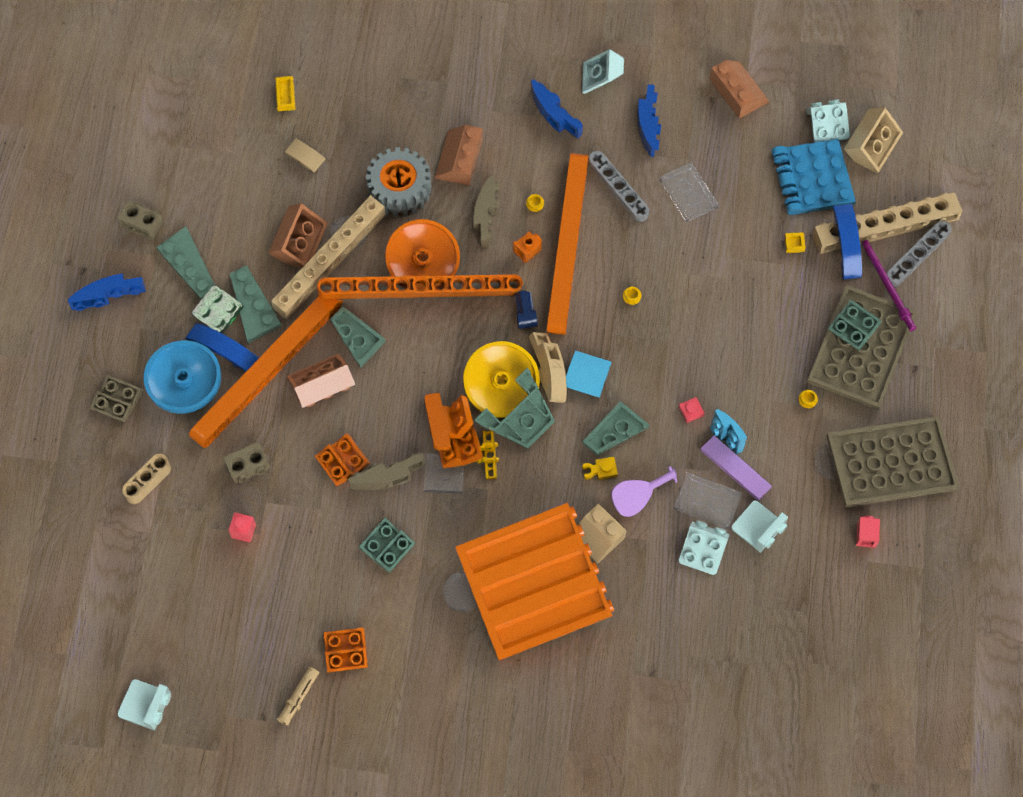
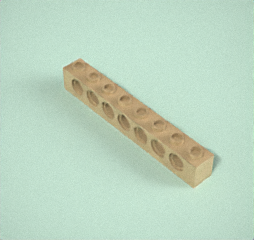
M954 192L950 194L943 193L934 198L926 197L917 202L910 201L897 207L890 206L881 211L873 210L864 215L857 214L855 217L860 244H862L865 240L871 242L932 227L939 221L959 220L963 211ZM835 221L815 226L813 238L819 254L840 249L838 228L835 225Z
M370 196L272 299L273 309L288 320L317 289L319 280L327 278L385 216V206Z

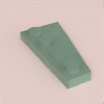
M184 227L156 247L157 251L201 301L217 291L187 227Z
M247 265L230 273L248 344L282 327Z

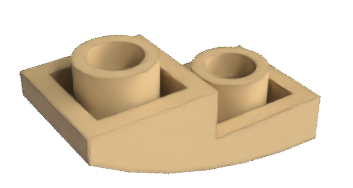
M297 138L285 151L289 157L300 162L303 167L314 173L325 160L324 156Z

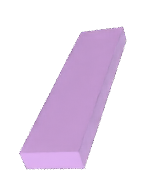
M713 436L701 447V452L757 501L771 489L772 485L717 437Z

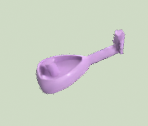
M669 466L668 473L651 482L626 480L616 484L611 490V500L615 509L622 516L626 517L640 512L650 499L654 488L671 479L675 483L678 482L675 468Z

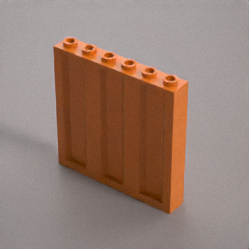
M568 503L455 547L499 661L612 617L613 605L611 600L607 601L605 598L606 587L603 581L599 582L596 574H599L598 567L595 562L591 563L589 555H592L588 543L584 544L582 537L585 536L581 525H576L574 518L577 517L574 507H569Z

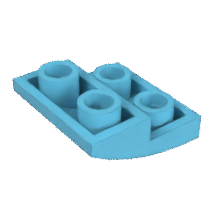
M575 351L566 375V388L600 398L612 362Z
M719 409L715 410L710 426L713 435L717 436L720 441L726 439L728 447L731 450L733 449L735 454L742 452L747 439L744 431L726 413Z

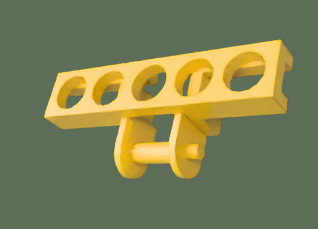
M483 431V446L480 447L481 451H485V457L475 462L485 463L487 480L497 479L496 463L499 462V458L496 457L495 447H498V443L495 442L494 432ZM488 434H491V440H486ZM489 452L494 453L492 458H487ZM493 463V467H488V464ZM490 470H493V476H489L488 472Z

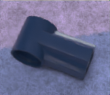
M520 291L515 294L518 328L538 327L531 292Z

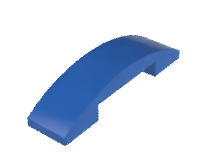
M852 204L833 206L835 225L838 228L842 257L840 262L843 280L861 278V248Z
M198 323L194 325L186 336V340L206 346L212 352L229 360L233 366L244 372L259 359L255 354L233 339Z

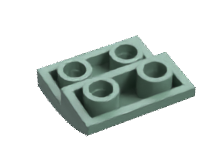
M850 300L829 326L828 330L860 351L882 321Z
M383 518L358 548L390 573L415 545V542L402 530L399 531L391 522Z

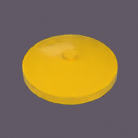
M506 341L488 343L476 350L466 363L463 372L465 394L470 403L481 413L487 408L496 418H506L528 396L515 382V379L526 368L530 370L539 388L540 376L537 364L533 357L517 344Z

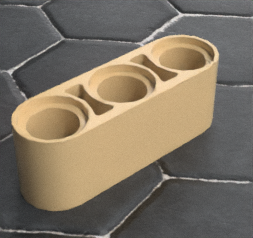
M154 455L124 484L122 492L130 504L141 502L170 473L171 465L165 455ZM159 463H165L163 467L157 468ZM147 476H150V477H151V479H150L149 481H146V482L143 481V479H144L145 477H147ZM132 490H137L136 494L129 495Z

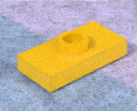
M293 76L275 77L277 110H296Z

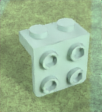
M839 99L828 101L829 104L822 105V102L811 103V107H806V115H811L814 142L834 139L844 140L850 137L846 102L839 103Z
M753 501L733 523L732 530L761 553L765 548H770L775 541L774 537L778 533L781 535L787 528L788 516L782 512L777 517L758 501Z
M702 521L692 522L679 562L715 575L730 534H727L726 530L715 527V529L707 527L708 524Z
M135 679L130 684L118 711V716L121 719L155 731L156 726L162 720L163 710L171 699V692L167 686L159 684L156 687Z

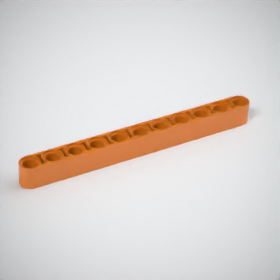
M570 153L547 333L566 335L589 155Z
M515 274L330 277L319 280L317 293L323 299L514 296L521 291L523 280ZM492 282H496L499 284L500 287L498 289H494L491 287L490 284ZM510 282H515V283H517V284H518V288H512V287H510L509 283H510ZM421 283L425 286V289L418 290L415 285ZM436 283H441L444 286V288L438 290L434 287V285ZM460 283L463 288L455 289L453 284ZM472 283H479L481 288H473ZM364 284L367 285L369 289L366 291H361L359 289V286ZM384 284L387 286V289L381 291L378 289V285ZM398 284H404L406 286V289L399 290L396 286ZM328 285L331 289L324 292L321 290V287ZM347 285L350 289L342 291L340 286Z
M318 296L193 426L189 432V437L203 448L208 447L339 310L343 300L323 299Z

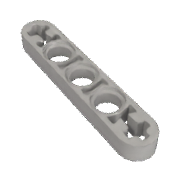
M592 152L589 156V165L636 221L643 222L647 220L649 208L602 152ZM594 158L600 159V163L598 161L594 162ZM605 170H611L613 172V175L607 177L603 174V172ZM621 183L624 188L618 190L614 188V184ZM632 196L635 201L628 203L625 201V197ZM638 210L640 212L644 211V215H642L641 213L637 214Z
M937 222L887 272L894 287L899 286L948 238L952 229L948 222ZM939 229H946L945 231H942L939 236L937 235ZM926 239H933L935 245H928ZM920 250L924 256L917 257L914 255V251ZM909 262L912 268L905 269L902 263ZM898 271H899L900 274H899L898 278H895V279L893 280L891 277H892V276H895V275L898 273Z

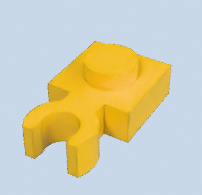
M614 457L596 459L595 465L590 463L582 465L583 470L589 469L591 471L589 474H584V479L586 480L593 478L594 475L598 476V480L618 477Z

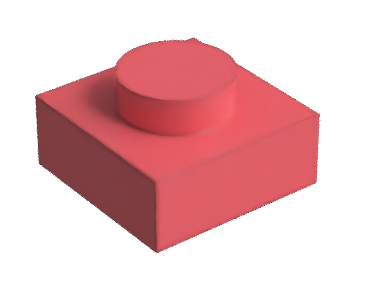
M697 397L679 404V409L686 423L701 418L705 414Z

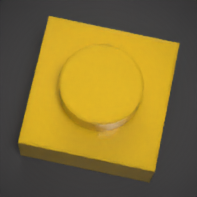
M804 232L785 233L786 253L805 252Z

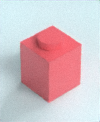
M234 512L228 530L231 538L251 542L256 527L254 517Z
M873 516L859 518L857 522L856 546L876 548L879 543L880 519H875Z

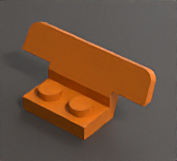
M440 393L425 395L424 403L433 447L436 450H449L451 448L449 438L461 439L473 425L468 398L460 395L452 403L451 407L442 406Z

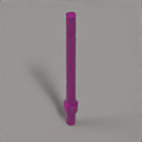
M863 241L862 246L897 307L900 319L905 322L910 332L916 330L909 309L905 308L869 241Z

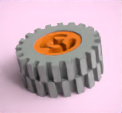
M395 147V152H391L390 148L386 149V154L383 155L381 152L377 154V160L373 158L370 162L371 167L368 166L366 182L368 195L385 206L386 215H389V212H393V217H398V213H403L404 217L408 216V211L414 214L417 212V207L420 209L424 207V201L428 202L429 194H431L429 165L425 163L423 156L419 158V154L416 151L410 154V149L405 148L404 152L400 151V147ZM396 172H400L401 188H398Z

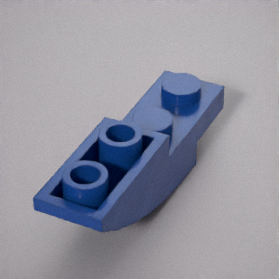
M533 79L531 81V93L541 115L558 133L565 129L578 139L583 132L581 121L569 115L564 108H560V98L557 94L551 93L542 83H538Z
M648 84L646 100L639 99L637 120L642 143L650 157H654L655 150H659L660 140L656 139V136L660 135L661 124H658L659 117L655 116L656 108H653V103H657L658 93L654 92L655 85Z
M123 273L116 274L83 287L68 298V303L72 310L77 311L90 307L100 308L110 304V297L119 298L129 294L138 295L141 292H146V287L142 277L125 279Z

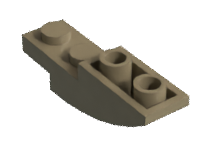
M490 175L478 195L474 210L473 230L474 232H481V249H488V242H492V230H488V225H492V216H495V209H499V198H495V193H499V182H495V175Z
M422 452L418 454L413 453L404 461L392 463L387 469L383 462L373 464L368 470L351 475L348 479L349 487L354 490L371 491L404 484L412 480L411 472L426 465L425 458Z

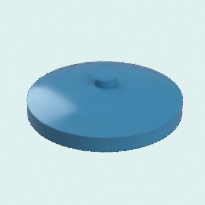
M182 340L164 345L150 357L144 370V386L150 399L158 407L171 413L184 414L203 408L215 397L221 384V369L216 356L206 346L194 341Z

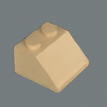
M599 504L587 513L578 524L581 525L585 535L582 537L584 544L588 543L592 555H589V557L597 564L623 541L626 536V530Z

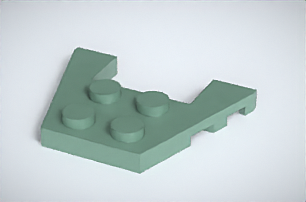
M526 368L515 379V382L528 396L502 422L487 408L474 422L528 449L555 420L530 370Z

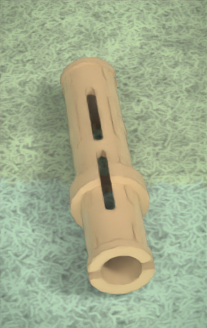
M312 667L307 668L290 699L285 701L286 705L277 718L280 723L288 726L296 711L300 710V704L320 674L316 669Z

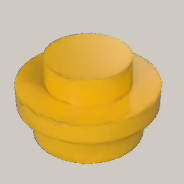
M532 194L526 200V207L532 212H538L544 207V199L538 194Z
M632 286L624 290L623 300L627 304L635 305L640 302L642 295L638 288Z
M804 390L800 393L798 401L802 407L810 409L816 406L818 397L814 391Z

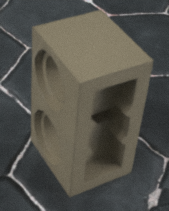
M127 201L117 218L121 228L150 240H154L163 224L162 217L157 210H149L138 202L132 203Z
M259 442L223 457L234 484L238 482L243 483L249 477L256 474L261 475L270 468ZM255 458H261L258 463L252 462ZM237 466H243L240 471L234 470Z

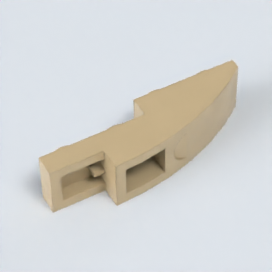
M532 332L529 335V339L541 366L538 369L539 376L549 402L565 403L567 395L566 375L559 346L556 343H551L547 333Z

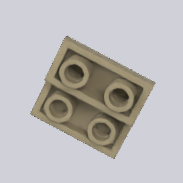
M107 375L100 392L97 391L90 409L125 423L134 410L143 389Z

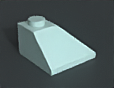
M609 49L583 62L582 93H588L624 73V58Z

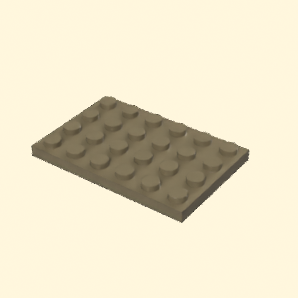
M846 285L830 325L850 300L880 319L882 323L860 351L828 330L807 383L879 410L910 331L905 322L900 319L899 311L893 302ZM909 309L912 315L911 319L914 322L917 311Z
M939 416L830 432L826 435L845 508L959 489Z

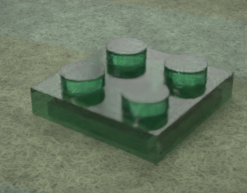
M214 284L191 314L208 327L223 334L244 306Z

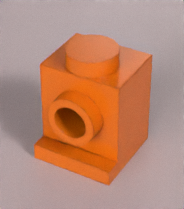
M529 231L518 241L513 242V252L524 263H527L542 250V239L538 234H532Z

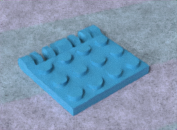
M839 139L789 147L778 146L771 149L775 164L788 163V165L779 166L776 169L779 174L778 179L782 188V194L784 196L796 195L784 200L788 215L833 209V206L855 205L856 200Z

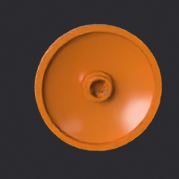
M417 219L403 224L392 234L386 247L385 262L390 276L455 275L458 270L460 250L455 237L445 226L432 220ZM421 283L415 285L418 290L425 289V286ZM436 283L434 285V287L438 290L444 288V286L441 283ZM398 284L401 288L406 289L404 284Z

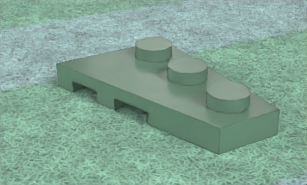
M344 306L330 319L360 368L386 342L385 338Z
M620 401L583 440V445L598 456L648 429L650 425Z

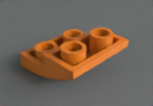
M473 426L461 439L449 438L451 443L449 450H438L443 468L463 466L483 458L477 432Z
M348 433L333 445H327L315 455V458L336 486L348 481L351 475L361 472L371 464Z
M364 627L323 632L327 673L368 668Z

